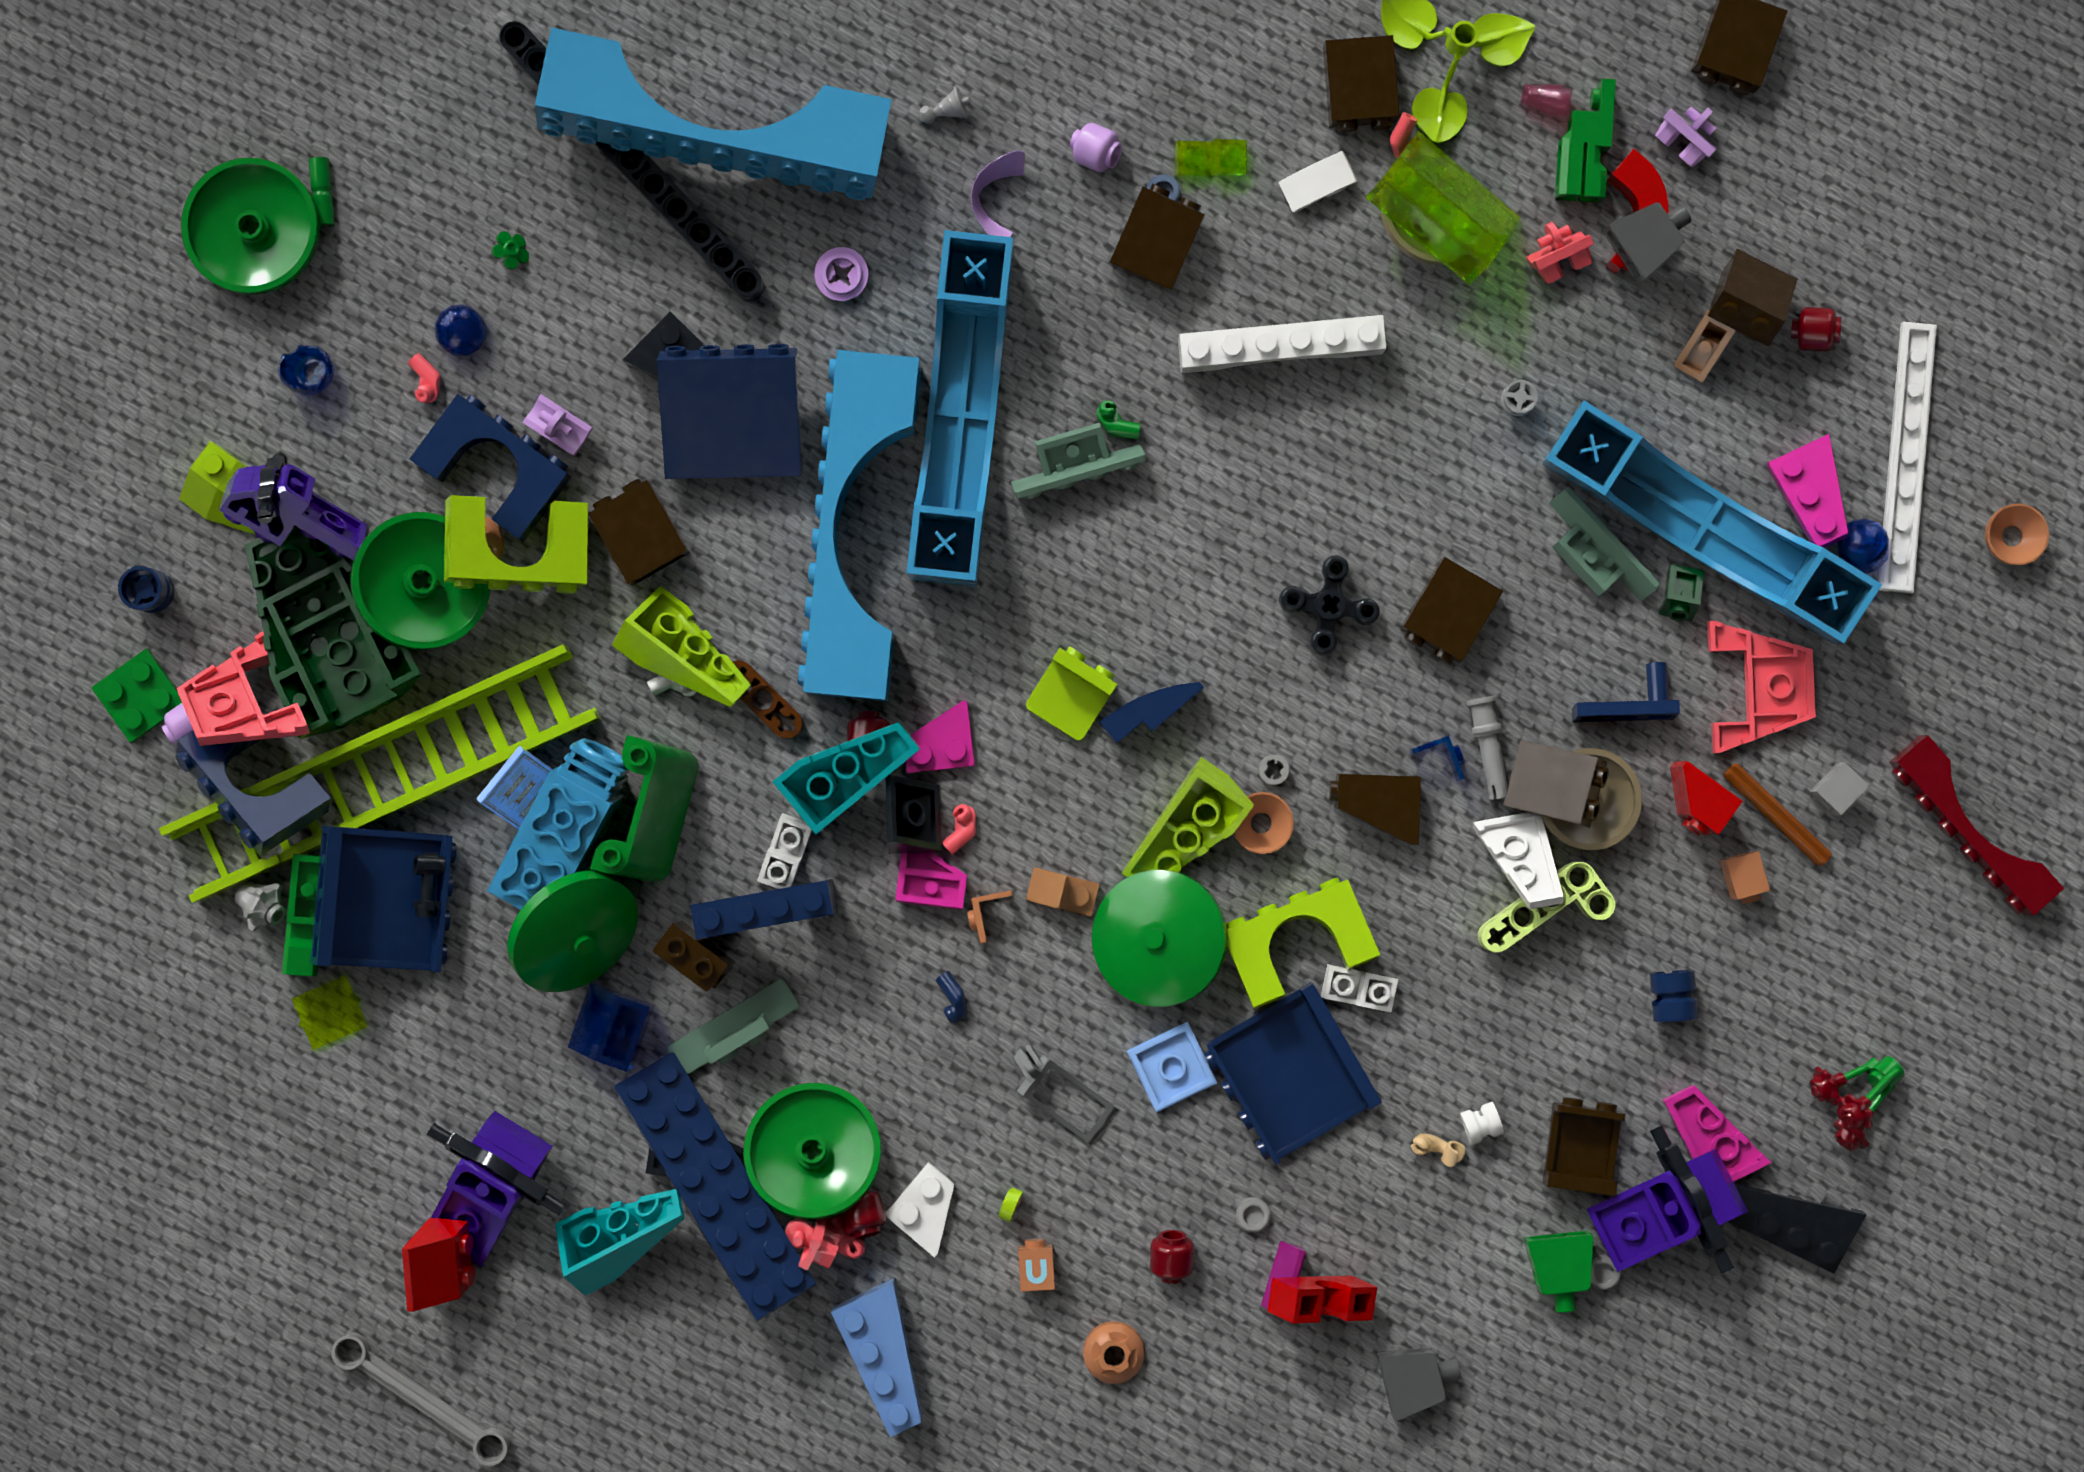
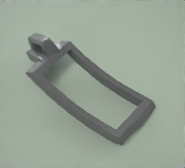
M1030 1044L1026 1047L1020 1046L1015 1050L1016 1055L1013 1058L1026 1078L1017 1089V1092L1091 1145L1099 1133L1106 1127L1117 1108L1046 1056L1042 1055L1040 1058ZM1028 1056L1032 1057L1037 1066L1033 1065ZM1050 1067L1107 1107L1087 1135L1030 1095Z

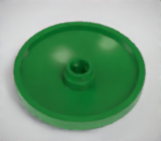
M260 158L233 159L209 170L191 189L185 201L181 217L183 244L197 270L217 286L244 295L270 293L294 281L312 260L320 234L318 209L307 187L285 167Z
M411 512L392 517L377 526L365 538L355 555L351 570V591L356 608L365 623L377 635L394 645L414 650H428L449 645L463 637L476 625L488 604L491 591L488 589V584L475 583V588L459 589L454 588V582H444L445 516L429 512Z
M1144 871L1118 883L1101 902L1092 928L1093 953L1097 966L1105 980L1125 998L1146 1006L1165 1007L1177 1005L1193 999L1202 993L1218 975L1227 951V926L1218 902L1201 883L1175 871Z
M600 871L576 872L549 883L528 900L512 924L507 942V953L511 966L524 983L544 992H564L589 984L611 969L632 942L638 923L636 900L622 881L611 874Z
M798 1084L773 1095L755 1113L748 1126L744 1140V1164L754 1189L767 1205L774 1210L795 1219H827L851 1209L870 1190L880 1167V1136L876 1123L868 1109L851 1093L829 1084Z

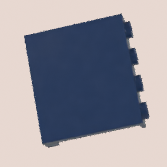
M741 344L734 346V349L720 350V346L705 345L701 346L699 350H686L684 346H669L665 348V351H660L657 358L665 479L801 476L803 454L800 448L796 370L797 348H789L787 344H772L768 346V349H754V345Z
M322 826L310 963L317 966L342 965L441 972V964L445 965L448 953L447 945L443 944L444 931L449 930L451 919L450 911L446 910L447 897L452 896L454 885L453 877L449 876L450 863L455 862L457 851L456 843L452 842L453 836ZM422 852L437 853L438 856H444L445 858L443 876H435L434 901L440 902V910H437L436 917H417L416 910L413 909V901L420 900L421 875H414L413 859L415 855H422Z
M1311 982L1205 1043L1209 1051L1204 1053L1213 1071L1220 1068L1226 1079L1221 1083L1223 1089L1231 1101L1235 1098L1238 1099L1243 1108L1242 1111L1238 1112L1247 1130L1254 1127L1260 1137V1140L1256 1141L1255 1144L1263 1158L1267 1160L1271 1157L1275 1164H1278L1280 1162L1279 1159L1366 1108L1372 1109L1382 1103L1316 987Z

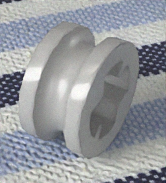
M1269 755L1261 760L1258 766V773L1263 782L1269 785H1277L1287 779L1289 765L1283 757ZM1270 760H1274V764H1277V761H1279L1283 767L1279 771L1281 777L1273 780V776H1270L1269 779L1264 772L1268 769L1266 763Z

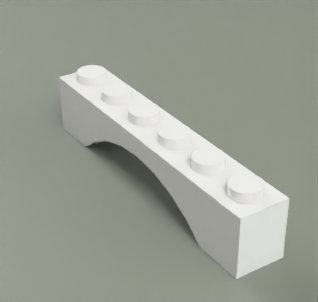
M1383 315L1184 333L1179 334L1178 347L1181 373H1190L1281 360L1381 355L1386 350Z

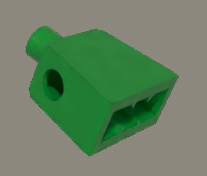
M1586 1230L1523 1237L1537 1290L1542 1295L1554 1294L1555 1312L1575 1311L1574 1292L1587 1291L1591 1287L1593 1234Z

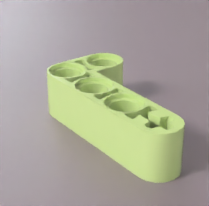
M1570 862L1557 870L1563 893L1562 904L1529 909L1520 897L1479 928L1478 941L1486 950L1502 952L1573 901L1586 917L1594 920H1605L1614 913L1615 900L1589 864ZM1579 867L1583 870L1585 879L1581 885L1576 887L1571 883L1569 875L1574 868ZM1596 895H1600L1605 902L1604 909L1598 914H1594L1591 911L1589 904L1590 900ZM1521 907H1525L1530 913L1529 922L1524 926H1519L1514 920L1516 910ZM1505 918L1507 925L1515 931V934L1512 935L1511 931L1506 930L1499 936L1501 941L1499 944L1494 942L1488 943V939L1491 937L1489 930H1502L1507 926L1502 922Z

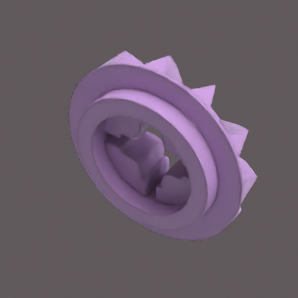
M837 247L828 250L819 258L815 266L814 277L820 292L830 300L846 302L858 297L867 286L869 272L865 260L858 252L846 247ZM833 263L843 270L854 266L847 274L850 286L841 280L830 284L836 276Z

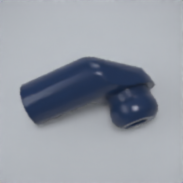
M946 971L938 976L936 982L951 1002V1005L944 1009V1014L951 1023L955 1024L961 1018L965 1019L968 1010L964 991L950 971Z

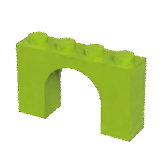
M450 495L445 500L444 582H454V588L472 589L475 588L476 583L488 584V589L509 590V585L522 586V591L541 592L543 587H556L557 593H577V588L587 584L588 503L553 501L548 505L547 545L543 556L536 564L531 566L515 567L499 560L491 552L485 536L486 497Z
M1338 877L1320 884L1321 890L1311 895L1305 890L1288 898L1290 903L1277 908L1274 903L1257 910L1258 916L1246 921L1243 916L1226 923L1228 934L1227 949L1253 1010L1285 997V992L1270 959L1269 945L1274 933L1289 921L1309 919L1323 925L1332 935L1347 971L1379 958L1380 952L1348 879L1340 882Z

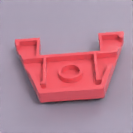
M1707 621L1708 652H1744L1746 721L1711 723L1712 753H1722L1816 717L1813 649L1776 638L1762 636L1742 628L1728 626L1718 621Z
M263 632L256 635V641L243 649L240 646L230 652L231 658L219 666L215 667L212 664L176 688L199 746L300 736L310 733L298 703L265 715L262 714L244 672L269 664L268 654L265 651L262 638L264 636Z

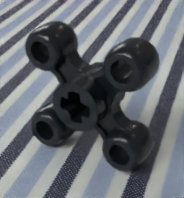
M1332 555L1323 562L1324 586L1320 592L1309 594L1300 587L1288 586L1283 589L1279 596V604L1284 611L1296 613L1301 610H1307L1315 615L1317 628L1311 635L1309 643L1311 650L1319 656L1329 655L1335 650L1337 638L1334 634V627L1339 619L1349 617L1358 624L1370 625L1380 615V608L1374 600L1363 598L1358 601H1351L1343 595L1341 584L1348 575L1349 564L1345 558L1339 555ZM1332 563L1340 566V574L1335 575L1330 571ZM1288 594H1295L1297 596L1298 603L1296 605H1290L1287 602ZM1324 597H1327L1328 600L1334 598L1337 601V605L1334 607L1335 614H1332L1331 611L1325 613L1321 607L1325 604ZM1362 606H1367L1371 609V616L1369 618L1362 616ZM1323 636L1328 639L1329 645L1327 648H1321L1318 645L1319 637Z

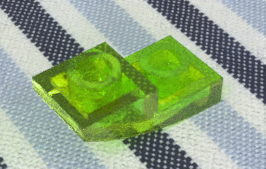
M1213 139L1211 142L1178 140L1174 143L1175 177L1237 176L1247 174V140Z

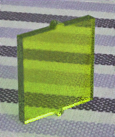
M347 975L291 998L300 1019L298 1025L304 1028L312 1050L368 1027L359 1006L361 1000L358 997L356 998Z

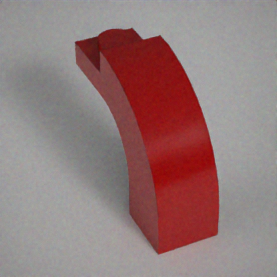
M1633 148L1607 181L1628 199L1633 213L1657 202L1661 204L1666 213H1669L1667 192L1659 173L1643 155ZM1617 253L1605 265L1614 274L1618 273L1622 268L1628 271Z

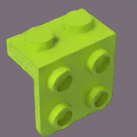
M1069 646L1066 651L1062 648L1058 649L1051 664L1026 701V708L1073 739L1082 740L1116 688L1117 683L1112 681L1115 676L1113 673L1100 665H1097L1095 669L1084 663L1086 656Z

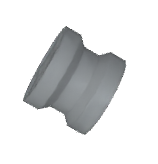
M1516 380L1510 383L1501 395L1503 409L1512 416L1527 414L1535 407L1538 400L1536 388L1525 380Z

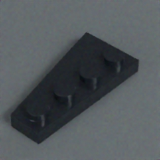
M1734 1183L1748 1212L1728 1222L1834 1274L1867 1214L1862 1210L1840 1208L1834 1204L1812 1202L1797 1196H1784L1771 1193L1768 1190Z

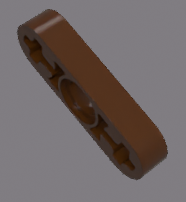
M741 660L733 661L738 670L746 668L747 672L744 676L751 684L754 683L755 678L761 682L750 690L747 697L742 695L740 699L776 735L785 739L796 737L803 728L801 715L751 665ZM760 690H768L773 696V703L768 709H758L754 704V696ZM779 702L785 706L779 710L785 717L788 718L793 715L796 718L793 722L796 728L792 732L788 729L783 732L780 731L779 727L782 723L776 716H773L771 721L766 718V715L776 710Z

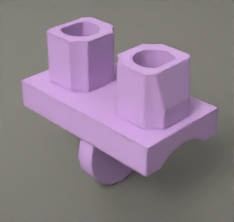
M1691 106L1684 113L1694 122L1691 126L1674 110L1670 109L1663 117L1665 121L1661 124L1655 136L1669 147L1678 135L1682 133L1691 142L1680 153L1679 157L1693 167L1706 155L1710 157L1716 150V147L1697 131L1700 127L1709 136L1712 134L1716 127L1707 118L1713 111L1707 107L1700 114Z
M540 394L534 407L522 422L574 457L593 430L591 426L542 394Z

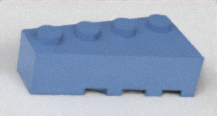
M894 1277L834 1306L831 1311L890 1437L921 1423L923 1416Z

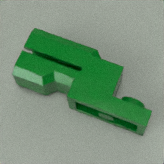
M1602 78L1597 85V89L1592 88L1590 109H1595V112L1573 110L1568 116L1567 133L1558 142L1555 200L1576 201V196H1580L1579 202L1601 203L1605 199L1607 169L1600 163V154L1607 153L1612 147L1616 79Z
M293 854L282 974L312 977L318 974V966L310 963L320 856Z

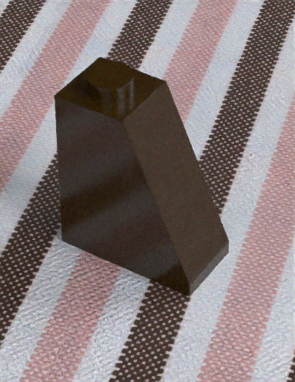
M1336 774V781H1330L1329 801H1335L1336 809L1408 845H1419L1421 777Z

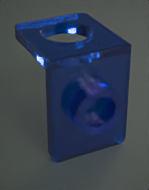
M1449 736L1409 749L1410 754H1414L1443 744L1456 781L1465 779L1460 766L1465 764L1462 752L1458 745H1452Z

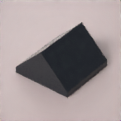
M888 775L885 778L889 854L942 851L939 785Z

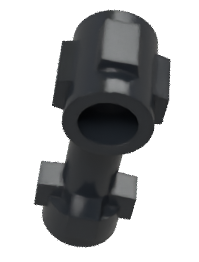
M422 852V855H415L413 859L414 875H421L420 900L413 901V909L416 910L417 917H436L437 910H440V902L434 901L435 876H443L445 858L444 856H438L437 853Z

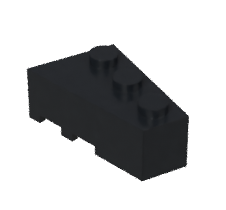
M669 312L623 358V361L627 366L658 380L657 358L660 351H665V348L669 346H684L686 350H699L701 346L705 345L675 315Z

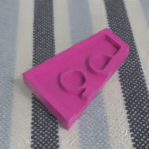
M1829 434L1768 462L1767 467L1775 483L1811 543L1826 548L1847 538L1848 529Z
M1691 1085L1662 1099L1691 1159L1717 1149L1733 1182L1771 1163L1696 1086Z

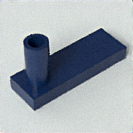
M1651 662L1646 664L1648 701L1577 702L1572 708V722L1674 720L1680 714L1679 700H1669L1667 663Z

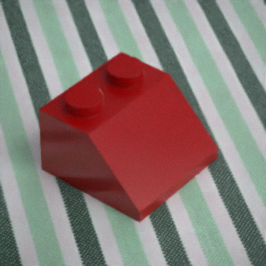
M1673 762L1670 766L1677 815L1684 819L1681 825L1696 836L1700 834L1704 836L1719 835L1743 801L1690 762Z
M429 1218L402 1248L407 1311L415 1312L460 1299L465 1291L473 1285L476 1272L475 1267L471 1265L473 1237L469 1234L468 1221Z

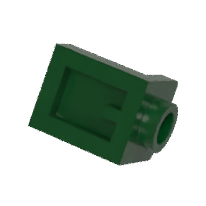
M1671 564L1667 571L1665 596L1660 606L1659 615L1668 616L1675 621H1692L1701 605L1704 571Z

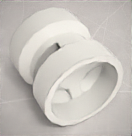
M1493 1102L1483 1104L1480 1111L1473 1112L1467 1110L1460 1113L1462 1124L1471 1145L1482 1142L1483 1137L1487 1135L1496 1137L1504 1134L1500 1117Z

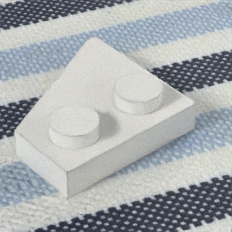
M928 1162L885 1214L888 1219L935 1257L939 1251L955 1183Z

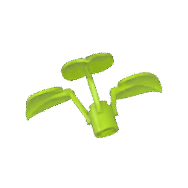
M1382 0L1381 3L1383 29L1387 36L1393 35L1396 46L1407 50H1414L1419 47L1423 38L1431 41L1446 37L1445 46L1447 51L1453 55V61L1441 91L1433 87L1423 89L1416 95L1412 103V116L1418 120L1416 123L1417 127L1431 142L1436 144L1452 139L1463 127L1467 118L1468 108L1464 96L1457 92L1447 93L1461 57L1467 55L1472 47H1480L1481 57L1488 64L1497 67L1510 66L1521 57L1535 30L1534 24L1522 18L1508 14L1491 13L1483 15L1474 24L1469 21H1460L1453 26L1452 30L1446 27L1443 31L1431 34L1430 32L1433 31L1437 24V14L1435 8L1428 0Z

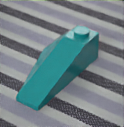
M897 722L799 759L772 782L816 835L921 748L901 723Z
M677 1189L641 1196L638 1201L632 1203L612 1202L610 1207L597 1210L595 1207L584 1208L555 1223L563 1277L584 1296L614 1282L685 1219L681 1197Z

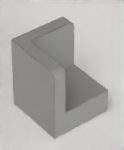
M1845 762L1836 763L1809 793L1833 816L1842 815L1868 788V784Z

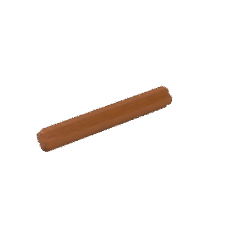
M1734 763L1725 771L1724 778L1817 866H1822L1830 859L1832 853L1739 764Z

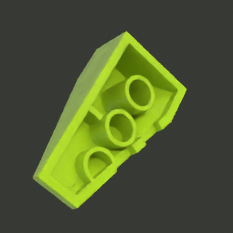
M210 441L190 467L179 500L207 520L255 535L253 530L243 524L237 525L232 523L224 516L223 512L219 511L227 483L237 469L249 466L222 446Z
M660 586L625 619L612 646L638 666L732 707L751 685L730 658L717 651L711 643L713 637L707 630L702 631L692 619L694 613L690 608Z
M1200 757L1121 874L1128 878L1134 874L1149 870L1181 871L1185 865L1198 856L1201 857L1215 844L1235 833L1254 804L1228 774L1203 757Z

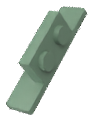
M1099 422L1034 441L1043 472L1012 481L1011 484L1016 498L1032 499L1040 496L1042 491L1052 488L1058 490L1066 489L1073 486L1076 481L1086 478L1097 480L1106 476L1107 472L1134 469L1139 466V463L1146 461V456L1140 444L1108 453Z
M1566 487L1549 502L1553 509L1571 527L1552 548L1597 596L1604 593L1618 578L1640 601H1643L1660 587V583L1653 577L1652 573L1633 556L1627 546L1618 540L1607 528L1606 524L1588 508L1581 497L1575 494L1570 487Z
M780 978L670 1044L667 1050L669 1053H675L687 1074L707 1062L712 1064L719 1060L723 1064L738 1055L737 1048L748 1042L750 1046H753L768 1036L766 1031L770 1029L771 1024L797 1009L799 1002L785 979Z

